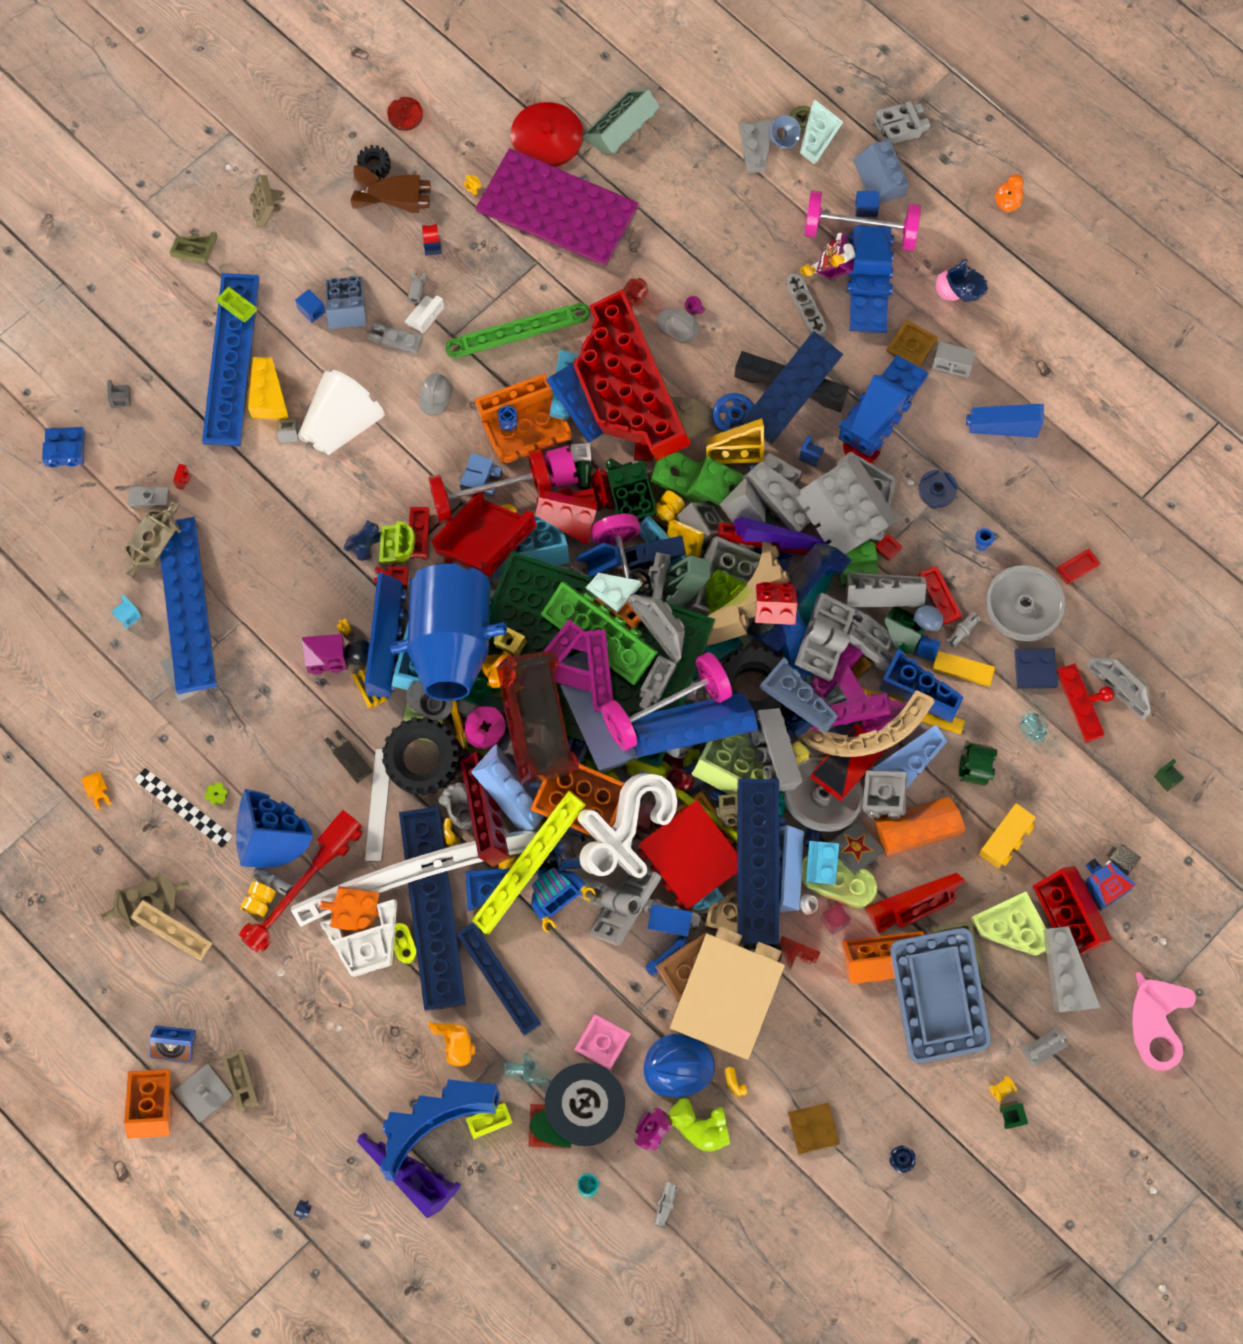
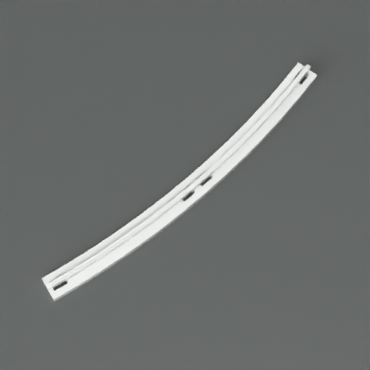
M541 828L505 834L509 854L523 853ZM580 836L571 837L573 845L582 844ZM472 841L393 864L338 886L380 893L427 876L482 862L483 860L478 858L476 843ZM453 857L452 860L441 862L442 859ZM432 862L434 864L424 868L421 867L422 865L429 864ZM338 886L291 907V911L300 927L331 913V910L319 909V904L321 900L333 902ZM310 909V912L300 916V913Z

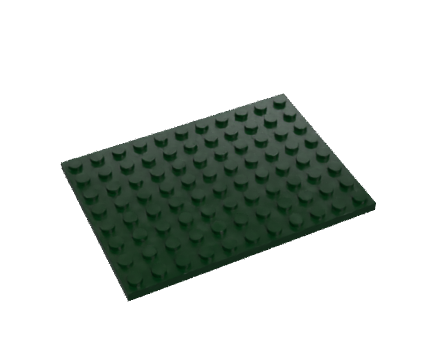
M511 551L490 603L489 625L505 622L508 628L526 638L527 643L518 658L512 655L515 663L529 670L560 631L558 627L543 617L541 613L561 582H566L579 593L585 594L586 592L589 593L586 591V587L594 578ZM636 592L634 593V595L645 596ZM667 603L671 607L672 615L675 619L678 618L683 623L685 634L681 659L658 702L692 685L697 672L696 658L704 653L715 624L714 618ZM631 612L628 618L632 620L635 614ZM642 621L638 624V630L642 632L641 637L645 639L644 642L658 653L636 685L631 684L610 668L613 700L621 705L628 717L642 711L639 707L643 699L640 697V690L657 657L661 656L672 661ZM494 637L489 639L488 656L493 654L501 655L503 650L495 646ZM508 640L506 645H510L513 640ZM572 649L570 653L566 656V658L582 653L583 651ZM481 668L470 693L460 699L480 707H494L501 714L515 719L522 716L527 719V723L544 725L552 732L586 743L559 683L547 680L535 696L525 688L520 692H515L505 687L492 688L487 685L488 678ZM687 695L654 712L684 706ZM666 752L634 760L660 769Z

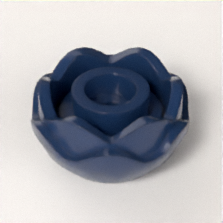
M904 1145L894 1148L889 1156L891 1167L901 1173L913 1169L916 1163L914 1151Z

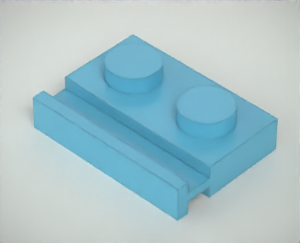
M809 841L806 882L836 884L838 843Z

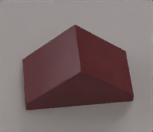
M656 802L639 807L637 830L649 834L654 823L651 820L650 814Z

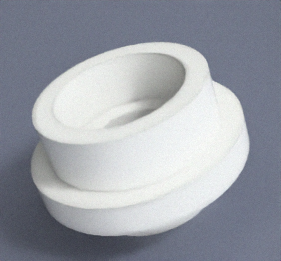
M805 894L801 897L800 908L804 914L810 915L817 911L818 900L815 896Z

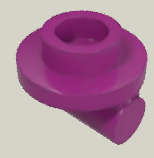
M690 296L686 299L685 309L691 315L702 314L705 311L701 300L697 296Z

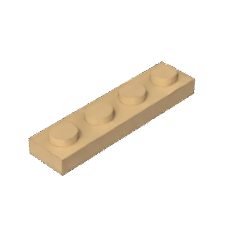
M144 900L141 901L131 916L132 920L200 962L213 945L212 942Z

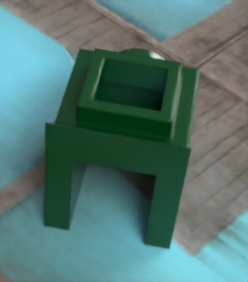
M1017 1100L1000 1104L999 1110L1003 1114L1005 1129L1028 1124L1023 1103L1018 1104Z

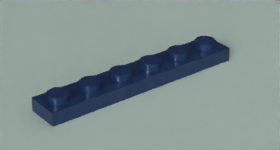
M474 922L457 932V937L522 1035L526 1036L541 1026L540 1021Z

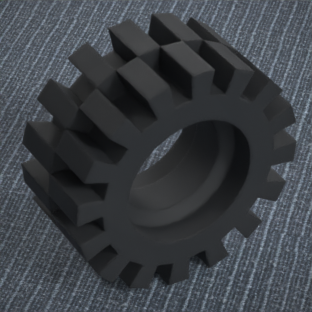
M370 145V149L366 146L364 151L362 149L359 151L360 155H357V165L367 168L379 178L380 176L385 178L386 173L389 174L391 164L385 148L382 147L380 149L378 145H376V148H373V145ZM372 159H378L381 161V163L375 167H370L367 165V162Z

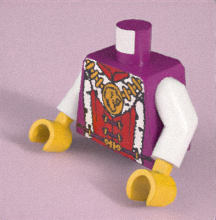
M838 233L836 241L824 246L819 262L811 266L809 264L804 265L800 269L802 275L807 277L818 273L831 280L853 272L856 254L854 245L847 242L848 236L844 233Z

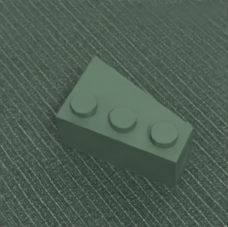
M688 556L667 569L662 601L685 608L710 579L709 561Z

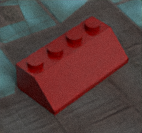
M1076 866L1062 868L1032 886L1052 927L1069 926L1080 955L1113 940Z

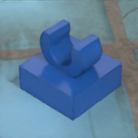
M922 636L916 656L935 661L941 642L938 639L934 640L928 638V636Z

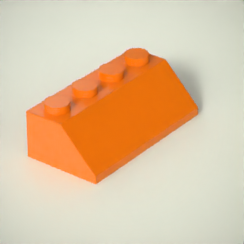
M950 797L907 808L905 816L900 815L899 819L888 818V815L873 818L881 845L885 849V857L960 836L966 829L960 811Z
M919 931L842 941L846 972L850 984L894 979L890 955L891 945L900 939L924 935V932Z

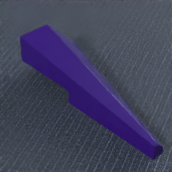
M745 517L735 519L733 523L737 535H741L743 541L777 542L778 547L781 549L829 550L827 545L832 542L829 540L824 542L822 538Z
M366 1133L360 1134L357 1142L381 1167V1161L385 1159L387 1153L385 1143L380 1141L377 1144L368 1139ZM407 1155L393 1182L426 1218H429L444 1208L460 1189L461 1184L457 1181L452 1183L444 1179V1174L440 1172L436 1175L427 1170L425 1164Z

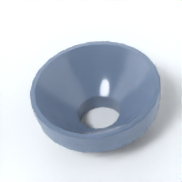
M781 115L771 122L769 136L775 146L781 149H788L798 143L801 136V128L798 121L792 116ZM779 128H782L785 132L783 139L777 136Z

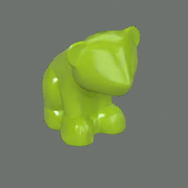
M681 1097L670 1109L668 1115L672 1125L697 1149L712 1152L730 1144L723 1107L713 1110L711 1118L707 1120L696 1119L691 1102L685 1097Z

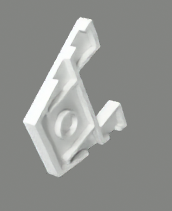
M393 899L377 904L381 926L344 937L342 929L330 927L331 919L320 922V926L325 930L328 939L336 948L339 957L351 976L356 977L392 965L397 912L396 900Z

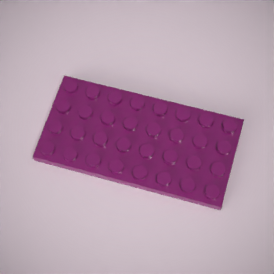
M509 148L478 202L476 211L606 267L635 215L639 202Z

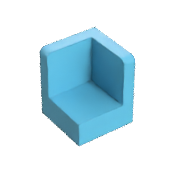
M123 594L120 596L123 602L112 610V614L127 629L140 619L141 615L138 609Z

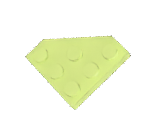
M1027 892L1021 893L971 917L976 930L982 938L1034 956L1046 952L1043 929H1046Z

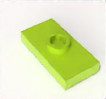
M229 286L216 299L218 304L244 323L257 311L253 304Z

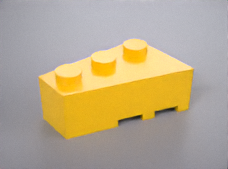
M762 418L705 438V457L708 456L721 464L763 462L764 424Z

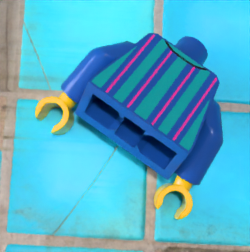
M542 868L537 873L539 879L532 884L534 892L532 893L531 906L538 918L543 920V930L550 932L547 928L548 923L551 922L555 929L557 924L555 921L549 920L547 916L551 918L579 896L581 894L580 890L587 901H590L586 897L588 892H593L595 896L596 893L592 888H587L585 886L586 883L574 872L567 870L558 871L556 868H551L548 871V869Z

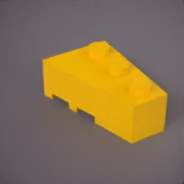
M253 357L248 405L251 418L289 419L272 357Z

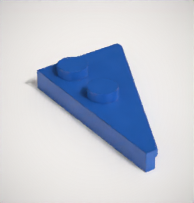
M511 868L466 871L468 911H472L485 904Z

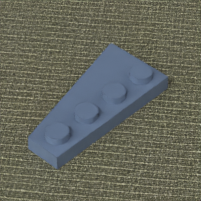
M783 657L762 682L760 689L823 733H826L837 720V714L821 697L819 698L814 693V689L804 682L797 670L793 669L788 664L787 659Z

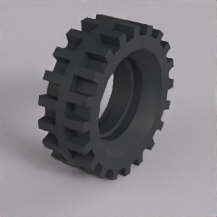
M412 717L411 720H403L398 727L392 729L390 736H387L385 739V747H382V763L385 766V772L394 784L410 794L426 795L437 793L441 788H446L451 780H454V775L459 770V760L461 759L459 744L452 732L436 719ZM419 738L433 741L440 751L438 766L426 775H417L410 772L404 763L406 747L412 741Z

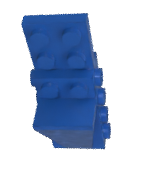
M854 225L853 233H849V243L854 245L856 254L853 272L848 273L851 279L847 283V292L850 293L849 331L887 333L888 296L892 295L893 284H889V282L893 278L892 262L894 251H890V248L894 245V235H891V227Z
M896 355L882 375L873 376L866 394L863 392L860 396L859 404L857 406L854 405L848 414L849 417L842 420L839 425L841 430L838 439L871 458L876 450H880L885 437L888 438L890 436L893 426L899 424L904 411L907 412L912 405L910 401L928 378L929 373Z

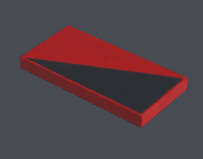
M856 723L846 735L848 737H858L859 734L868 732ZM887 749L874 754L856 757L828 754L811 773L809 778L842 802L864 777L866 771L871 769Z

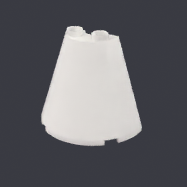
M327 369L322 375L298 437L305 443H314L313 447L318 452L330 455L383 418L385 413L377 400L373 402L369 396L370 393L359 383L337 370L330 372Z

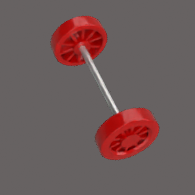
M537 449L528 452L531 471L529 474L447 494L441 475L428 477L439 523H447L452 519L449 508V500L529 479H533L538 496L541 489L552 492L542 451Z

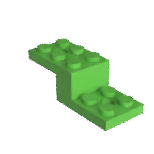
M675 452L656 462L649 481L674 492L692 503L709 500L719 505L730 494L729 487L736 488L743 481L742 477L744 475L708 456L698 463L679 452ZM671 467L676 468L678 471L677 476L671 474Z

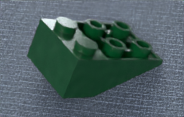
M644 461L607 471L617 514H631L638 519L657 514L653 490Z

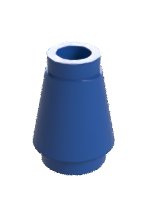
M982 528L976 532V548L979 551H985L994 542L995 536L990 529Z

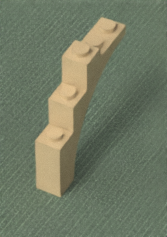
M762 542V554L759 565L746 587L724 607L708 615V617L715 619V624L706 647L747 634L746 625H748V618L755 617L756 584L769 582L781 585L782 583L790 582L787 571H783L777 559L779 551L776 545L773 546L771 542Z

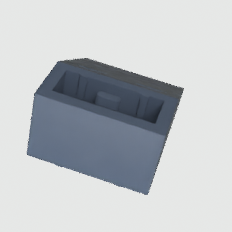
M362 276L326 280V313L329 329L366 326Z

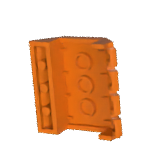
M545 373L474 399L483 428L500 463L512 462L517 460L519 456H528L529 451L544 450L554 446V443L560 444L570 440V437H572L567 421L549 417L552 389L546 381L547 376ZM503 406H512L517 412L518 424L512 431H505L499 426L498 411Z

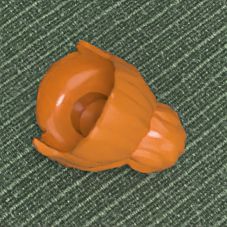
M1020 174L1010 176L1008 181L1001 184L996 190L994 199L1001 211L1008 213L1020 208L1024 198V180Z

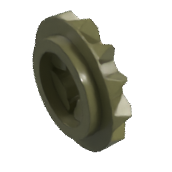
M799 106L791 111L790 116L798 121L801 131L805 133L811 107ZM807 116L806 121L800 123V120Z

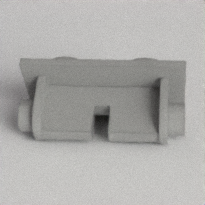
M1057 1028L1023 1048L1022 1051L1034 1068L1067 1047L1068 1045L1065 1042L1066 1036L1062 1031L1059 1033Z

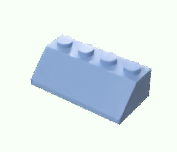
M497 744L494 745L471 772L519 831L533 830L545 817L530 810L537 794Z
M789 825L779 827V912L783 913L800 910L804 831Z

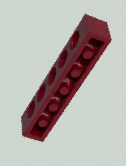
M476 751L461 760V767L478 858L494 867L510 857L500 807L471 772L484 758V756Z

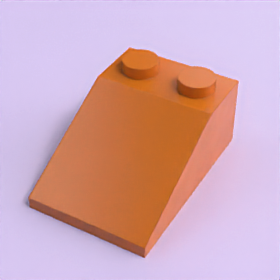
M171 1069L128 1072L124 1115L127 1139L170 1136Z

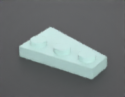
M816 100L812 102L800 154L813 164L818 161L843 123L842 120Z

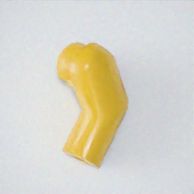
M445 818L442 827L444 842L448 846L459 845L460 838L455 836L452 831L453 821L450 818Z

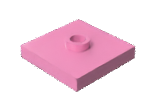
M594 1014L574 1051L611 1071L631 1033Z

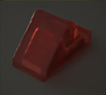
M784 936L781 937L779 945L790 970L797 956L807 964L817 963L820 951Z

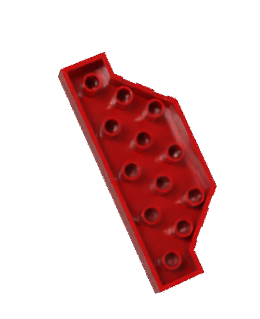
M622 289L589 305L595 318L592 325L593 329L590 335L586 337L581 347L582 351L579 357L575 359L573 366L595 420L603 433L648 445L656 461L691 445L624 290Z

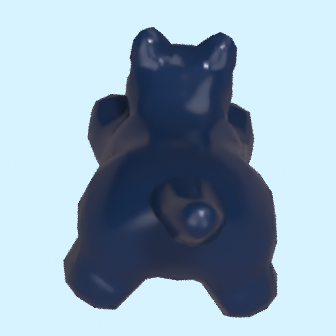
M367 520L360 531L346 539L343 549L355 553L360 561L368 560L371 555V546L379 543L381 539L378 525Z

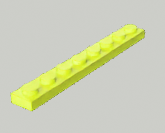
M567 792L473 918L472 922L485 934H490L576 819L579 812L585 807L586 804L574 793Z

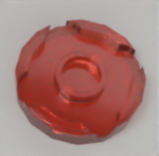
M400 97L399 100L396 101L395 99L388 106L387 116L389 123L394 128L408 131L416 128L422 122L423 110L420 103L414 98Z

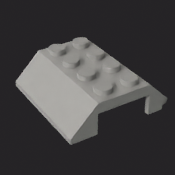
M857 456L843 462L799 491L801 495L796 498L803 509L808 506L810 507L806 514L813 525L821 524L816 530L824 542L829 539L832 541L827 547L834 557L838 554L841 557L846 555L860 544L899 521Z

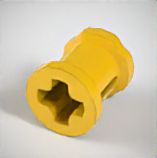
M1007 1075L1003 1081L989 1086L991 1094L999 1103L1003 1097L1017 1092L1014 1082Z

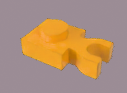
M100 771L81 779L88 797H94L93 802L97 810L101 808L99 801L105 799L107 805L111 804L108 796L104 794V792L108 791V788Z

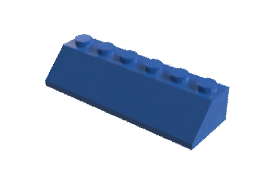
M379 572L365 688L367 697L376 696L377 698L386 697L391 699V692H395L396 687L391 686L397 665L395 657L400 653L393 654L390 646L394 645L390 643L397 641L398 637L402 636V625H399L400 619L404 618V607L401 606L402 601H406V589H403V582Z
M743 692L733 694L729 699L721 703L716 702L714 699L653 712L632 722L637 737V745L635 746L637 758L758 730L754 710Z

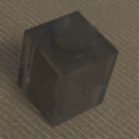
M1120 843L1117 848L1113 846L1106 855L1109 857L1106 864L1112 862L1128 876L1141 857Z

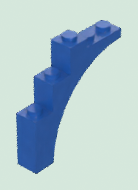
M448 1079L446 1087H443L442 1098L419 1095L417 1103L413 1105L412 1114L389 1112L388 1119H385L383 1123V1132H385L388 1138L386 1143L387 1153L385 1159H382L380 1167L385 1179L395 1181L398 1170L408 1152L434 1128L447 1121L466 1115L478 1113L496 1114L500 1099L497 1085Z

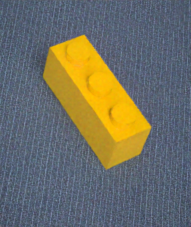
M1016 803L981 849L979 856L997 869L1002 864L1006 866L1013 857L1010 855L1012 850H1018L1024 842L1021 838L1025 833L1029 835L1036 826L1033 824L1036 817Z

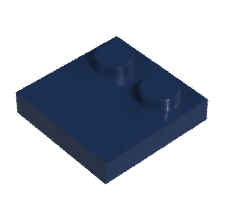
M1055 648L1015 649L1017 689L1057 688Z

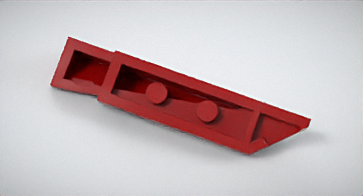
M953 873L865 906V911L878 934L895 923L901 929L953 904L957 898L955 893L959 886L965 883V879L958 873Z

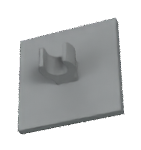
M208 1063L174 1090L199 1123L233 1097Z

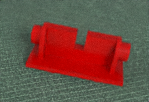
M598 468L591 476V486L594 489L598 511H601L605 506L608 509H612L615 507L612 491H606V489H611L607 472H601V469Z

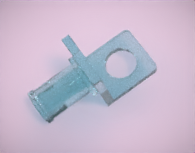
M524 1053L523 1063L505 1062L504 1067H507V1069H504L505 1076L523 1075V1081L527 1084H550L551 1082L547 1077L531 1078L532 1056L529 1053Z

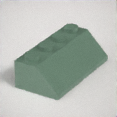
M649 89L628 90L583 134V139L602 153L614 154L620 149L619 146L623 142L628 141L636 130L643 127V123L647 119L655 115V111L660 106Z

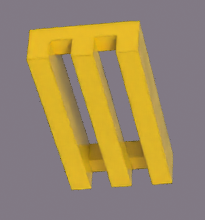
M361 669L358 671L359 673L351 675L369 709L387 701L386 697H381L378 700L376 696H372L374 702L370 703L358 680V677L361 676L365 683L364 674H366V669Z

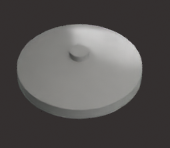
M1014 566L1002 571L991 582L986 594V611L992 624L1002 634L1019 641H1034L1046 637L1057 628L1065 611V597L1059 583L1046 571L1033 566Z
M812 757L797 765L802 774L803 782L794 790L783 791L784 802L793 817L811 829L824 832L841 830L849 826L856 819L862 808L863 791L861 784L858 782L842 802L809 778L811 773L825 759V757Z

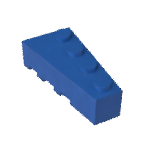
M899 648L879 689L906 703L909 702L916 690L928 695L935 701L928 713L950 723L953 722L963 700L961 694L946 683L937 680L934 674L930 671H925L918 665V662L914 659H909Z

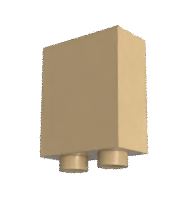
M719 927L715 937L706 933L670 1029L749 1060L781 979L785 964L778 962L782 951L758 942L755 952L739 946L742 935Z

